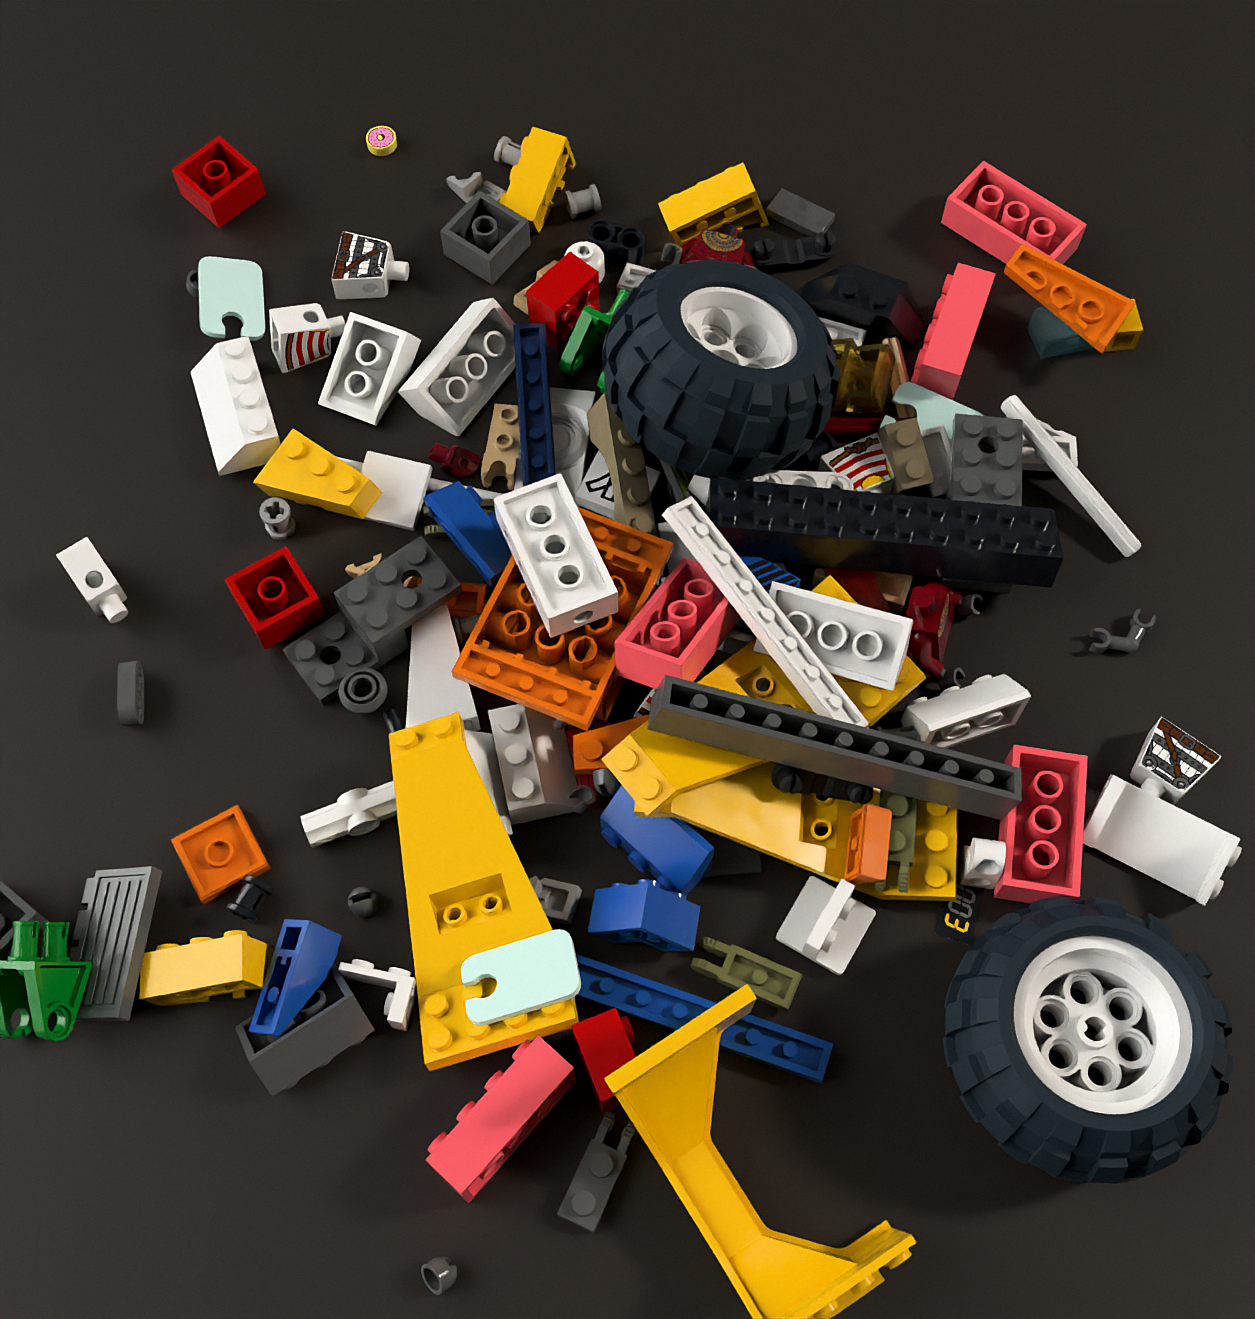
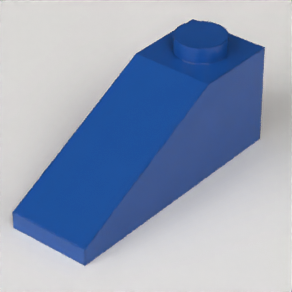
M284 919L248 1032L278 1037L282 1034L331 973L342 935L310 920Z

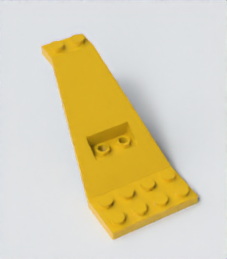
M831 575L811 591L858 604ZM757 637L697 682L702 685L816 714L770 655L753 651ZM907 655L894 691L830 673L869 723L866 728L876 723L926 679L925 674ZM770 682V687L767 691H759L761 683ZM649 720L630 733L601 759L650 818L654 817L682 792L770 762L761 758L648 730Z
M459 712L390 733V754L418 995L424 1064L429 1071H433L522 1044L527 1039L532 1041L538 1035L542 1038L571 1029V1025L579 1023L574 997L484 1026L475 1025L469 1019L465 1000L475 997L486 998L492 995L497 988V980L490 977L484 978L476 985L465 988L462 984L461 967L464 961L475 954L540 935L553 929L467 749L464 723Z
M770 761L682 792L654 816L675 817L839 883L841 879H844L850 816L864 805L859 802L855 804L852 801L834 798L820 801L818 800L820 794L783 793L773 785L771 776L777 763ZM873 787V798L868 804L879 806L881 789ZM918 799L913 867H910L908 893L899 892L897 878L900 866L887 865V884L884 891L875 890V883L854 885V889L882 900L956 901L958 809ZM635 801L634 813L637 817H648ZM820 827H827L828 832L825 835H816V831Z

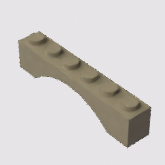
M604 392L586 414L591 442L599 449L609 469L614 495V521L657 536L642 445L625 430L626 425L615 414L607 393Z

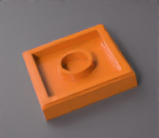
M238 805L171 839L203 905L244 883L242 879L245 874L257 877L271 869Z

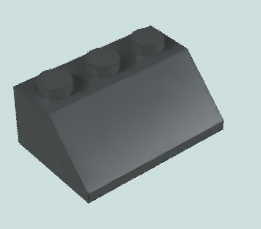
M333 964L331 973L279 1037L248 1032L253 1016L235 1027L249 1063L272 1097L281 1091L292 1088L299 1079L314 1069L326 1066L334 1056L350 1046L358 1045L368 1034L375 1030L336 964Z

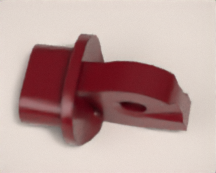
M438 442L434 444L428 455V459L440 464V470L443 471L446 468L459 478L470 477L482 460V457L456 445H451L448 448Z

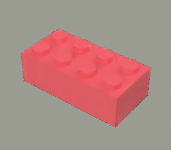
M982 161L947 198L941 220L942 224L1005 264L1008 263L1021 243L1064 264L1078 249L1087 225L985 161Z
M958 263L954 275L947 274L941 292L944 294L937 301L932 323L929 324L923 348L920 349L916 360L915 370L911 379L912 383L951 400L954 399L996 273Z
M682 558L615 641L616 675L654 689L658 688L665 675L694 682L732 631L741 616L699 562Z
M1013 745L1004 764L1021 768L1022 801L1000 820L998 841L1005 842L1006 856L1003 873L994 888V898L1032 903L1058 896L1068 897L1069 900H1078L1080 897L1088 756Z
M539 1035L532 1043L527 1039L517 1048L512 1055V1058L515 1060L505 1072L498 1070L486 1083L484 1089L487 1092L477 1103L473 1100L470 1101L457 1115L456 1119L459 1123L449 1134L445 1131L442 1132L428 1148L431 1154L426 1158V1161L468 1203L576 1083L574 1067Z

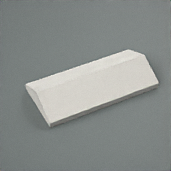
M772 581L769 596L829 673L894 691L906 657L913 619ZM757 638L753 651L770 655Z

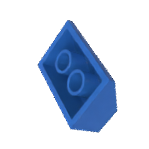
M460 481L428 494L423 499L430 515L494 590L512 556L506 539L500 531L501 528L497 522L496 515L492 511L486 514L479 505L482 499L470 485L465 489Z
M621 785L600 816L601 829L603 830L601 835L614 848L621 846L629 854L628 860L641 872L647 870L656 878L655 881L661 884V889L682 893L687 896L711 869L714 847L685 821L675 817H637L634 813L635 800Z

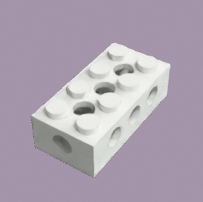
M561 473L493 498L497 522L550 638L618 612V591Z

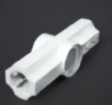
M394 781L370 790L366 788L350 790L342 794L336 803L300 816L311 847L319 846L347 834L351 836L366 834L376 829L380 825V821L397 815Z

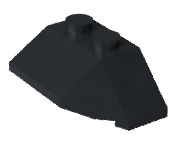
M849 262L806 283L800 295L818 317L867 330V336L881 341L886 338L897 337L901 347L914 351L925 324L906 281Z

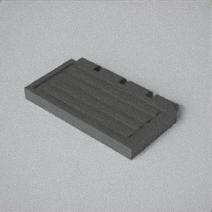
M152 866L96 870L94 878L86 879L81 905L86 906L87 910H80L78 913L72 941L79 944L78 947H70L68 957H70V961L92 962V968L75 1022L130 1020L161 879V870Z

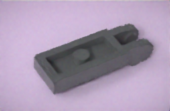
M609 1111L604 1115L595 1139L591 1138L557 1213L559 1217L592 1233L597 1228L628 1158L626 1153L637 1130L634 1124L629 1121L621 1134L617 1150L604 1145L603 1143L608 1132L611 1131L615 1122L616 1114Z

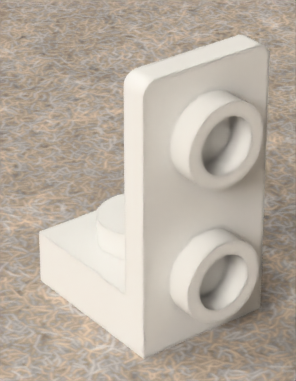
M353 959L351 964L340 962L338 970L346 979L395 989L394 993L389 992L387 995L384 1015L388 1016L387 1021L392 1028L407 1031L417 995L416 980L414 977H410L411 972L396 967H389L388 972L374 969V964L359 959Z

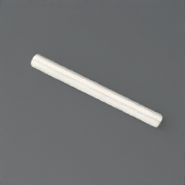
M1016 395L1007 398L1002 403L1001 410L1008 418L1023 419V436L1125 557H1129L1141 548L1139 540Z

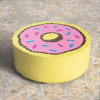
M376 126L370 129L366 135L368 150L376 156L389 155L397 147L395 132L390 127Z

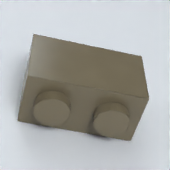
M917 417L886 424L876 432L895 475L891 494L903 495L923 490L934 483Z

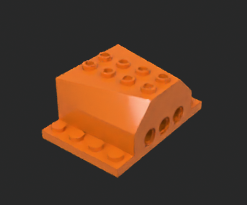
M577 507L618 591V612L550 638L512 555L451 672L453 678L588 731L593 718L607 721L625 683L626 678L616 675L615 641L659 588L660 577L673 552L674 543Z

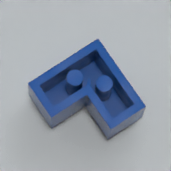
M641 879L638 880V884L634 885L613 883L610 888L595 889L588 933L613 944L642 942L666 953L694 951L700 906L687 901L686 895L661 889V884L653 880Z

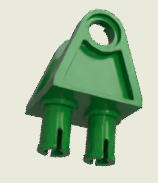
M620 289L608 313H601L585 305L561 356L559 371L572 377L579 372L601 341L605 340L612 317L619 305L630 293L629 291ZM602 371L597 386L601 388L600 391L604 394L606 390L604 372Z
M13 921L11 957H7V960H0V1036L2 1038L17 1039L21 1036H27L33 1028L38 1038L58 1042L64 1040L71 1033L91 972L92 962L70 961V957H67V939L70 922L43 923L42 955L37 957L40 922ZM18 1009L21 1014V1021L19 1026L13 1029L11 1018L14 1011ZM54 1011L57 1015V1024L51 1032L48 1028V1017Z

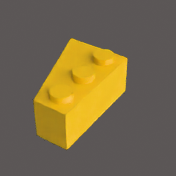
M532 127L529 137L526 136L522 141L521 157L518 165L514 164L511 169L510 185L507 192L502 193L499 203L529 220L530 231L539 234L554 206V202L551 200L555 190L562 191L565 181L561 179L566 169L573 170L576 162L567 137Z
M743 162L734 167L727 168L724 172L707 180L700 181L695 186L678 194L671 195L668 199L658 203L669 232L676 245L680 247L691 239L698 238L703 230L708 229L719 232L723 224L735 226L738 233L742 232V227L755 223H759L760 227L770 225Z
M295 429L290 431L253 481L268 496L293 500L303 505L309 504L321 507L327 511L364 519L383 493L368 477Z
M241 930L227 931L223 934L222 938L217 939L209 937L190 939V944L181 946L178 944L158 945L156 951L144 953L140 970L139 999L160 1006L208 1002L210 1001V996L233 992V999L246 998V990H262L275 947L247 936V932Z

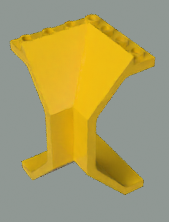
M746 984L604 1079L667 1176L752 1318L831 1319L883 1283L885 1280L878 1269L882 1266H888L889 1269H893L903 1263L912 1255L908 1248L917 1242L912 1234L892 1228L888 1221L884 1220L850 1245L843 1248H833L771 1230L760 1219L713 1144L710 1135L721 1034L726 1028L749 1014L757 999L749 985Z

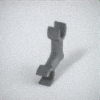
M1141 608L1137 609L1130 620L1131 629L1126 637L1112 636L1103 628L1093 629L1089 637L1099 638L1103 641V644L1092 643L1089 651L1095 654H1102L1107 649L1121 650L1128 653L1135 652L1143 635L1148 633L1154 626L1156 616L1154 615L1147 624L1141 623L1138 620Z

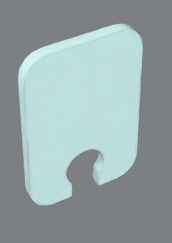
M212 256L202 258L198 265L199 320L202 332L211 337L225 338V326L222 323V319L226 316H235L243 323L240 332L241 337L249 336L250 341L261 339L265 332L263 277L260 266L255 262Z
M912 382L901 384L891 400L898 405H908L913 408L920 431L944 424L951 446L955 413L984 416L980 412ZM885 415L879 429L886 424L895 423L896 420Z
M561 929L552 930L475 954L467 958L461 967L462 984L465 988L476 985L484 978L490 977L497 980V988L492 995L486 998L475 997L465 1000L467 1015L471 1022L478 1026L492 1024L575 997L581 988V978L573 940L568 932Z

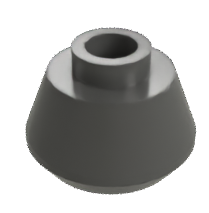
M360 668L350 672L343 678L339 686V698L344 707L358 714H371L377 711L384 703L388 693L384 677L379 672L369 668Z

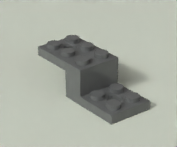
M955 413L952 432L951 479L944 499L1022 506L1023 419ZM989 444L994 447L996 452L992 454L984 453L979 449V445ZM941 578V583L952 588L1010 593L1012 584Z
M420 536L335 591L334 595L340 612L282 650L320 703L325 705L339 695L340 683L347 674L360 668L377 670L410 648L405 629L462 592V586L424 538ZM411 576H417L422 579V583L416 588H407L403 585L405 580ZM335 651L341 654V658L337 663L331 665L323 663V658L327 653Z

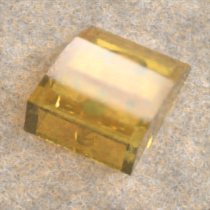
M853 338L832 340L836 350L835 365L840 366L836 402L832 410L865 413L883 412L896 358L888 343L857 346Z

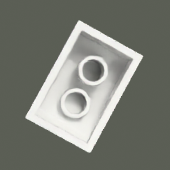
M350 312L318 404L377 426L410 372L421 340L406 331Z

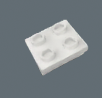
M810 876L780 927L776 939L836 975L841 976L875 917L876 912L851 897L855 886L846 880L841 879L837 888H834L817 877Z

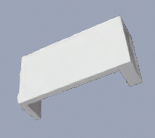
M1110 774L1084 823L1083 844L1091 848L1094 847L1180 891L1204 906L1208 899L1214 901L1217 898L1224 884L1220 877L1225 867H1233L1242 850L1241 847L1237 846L1240 838Z

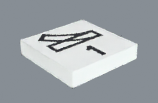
M598 450L575 495L574 502L578 506L614 519V495L611 477L605 459ZM645 466L651 496L659 481L661 472Z

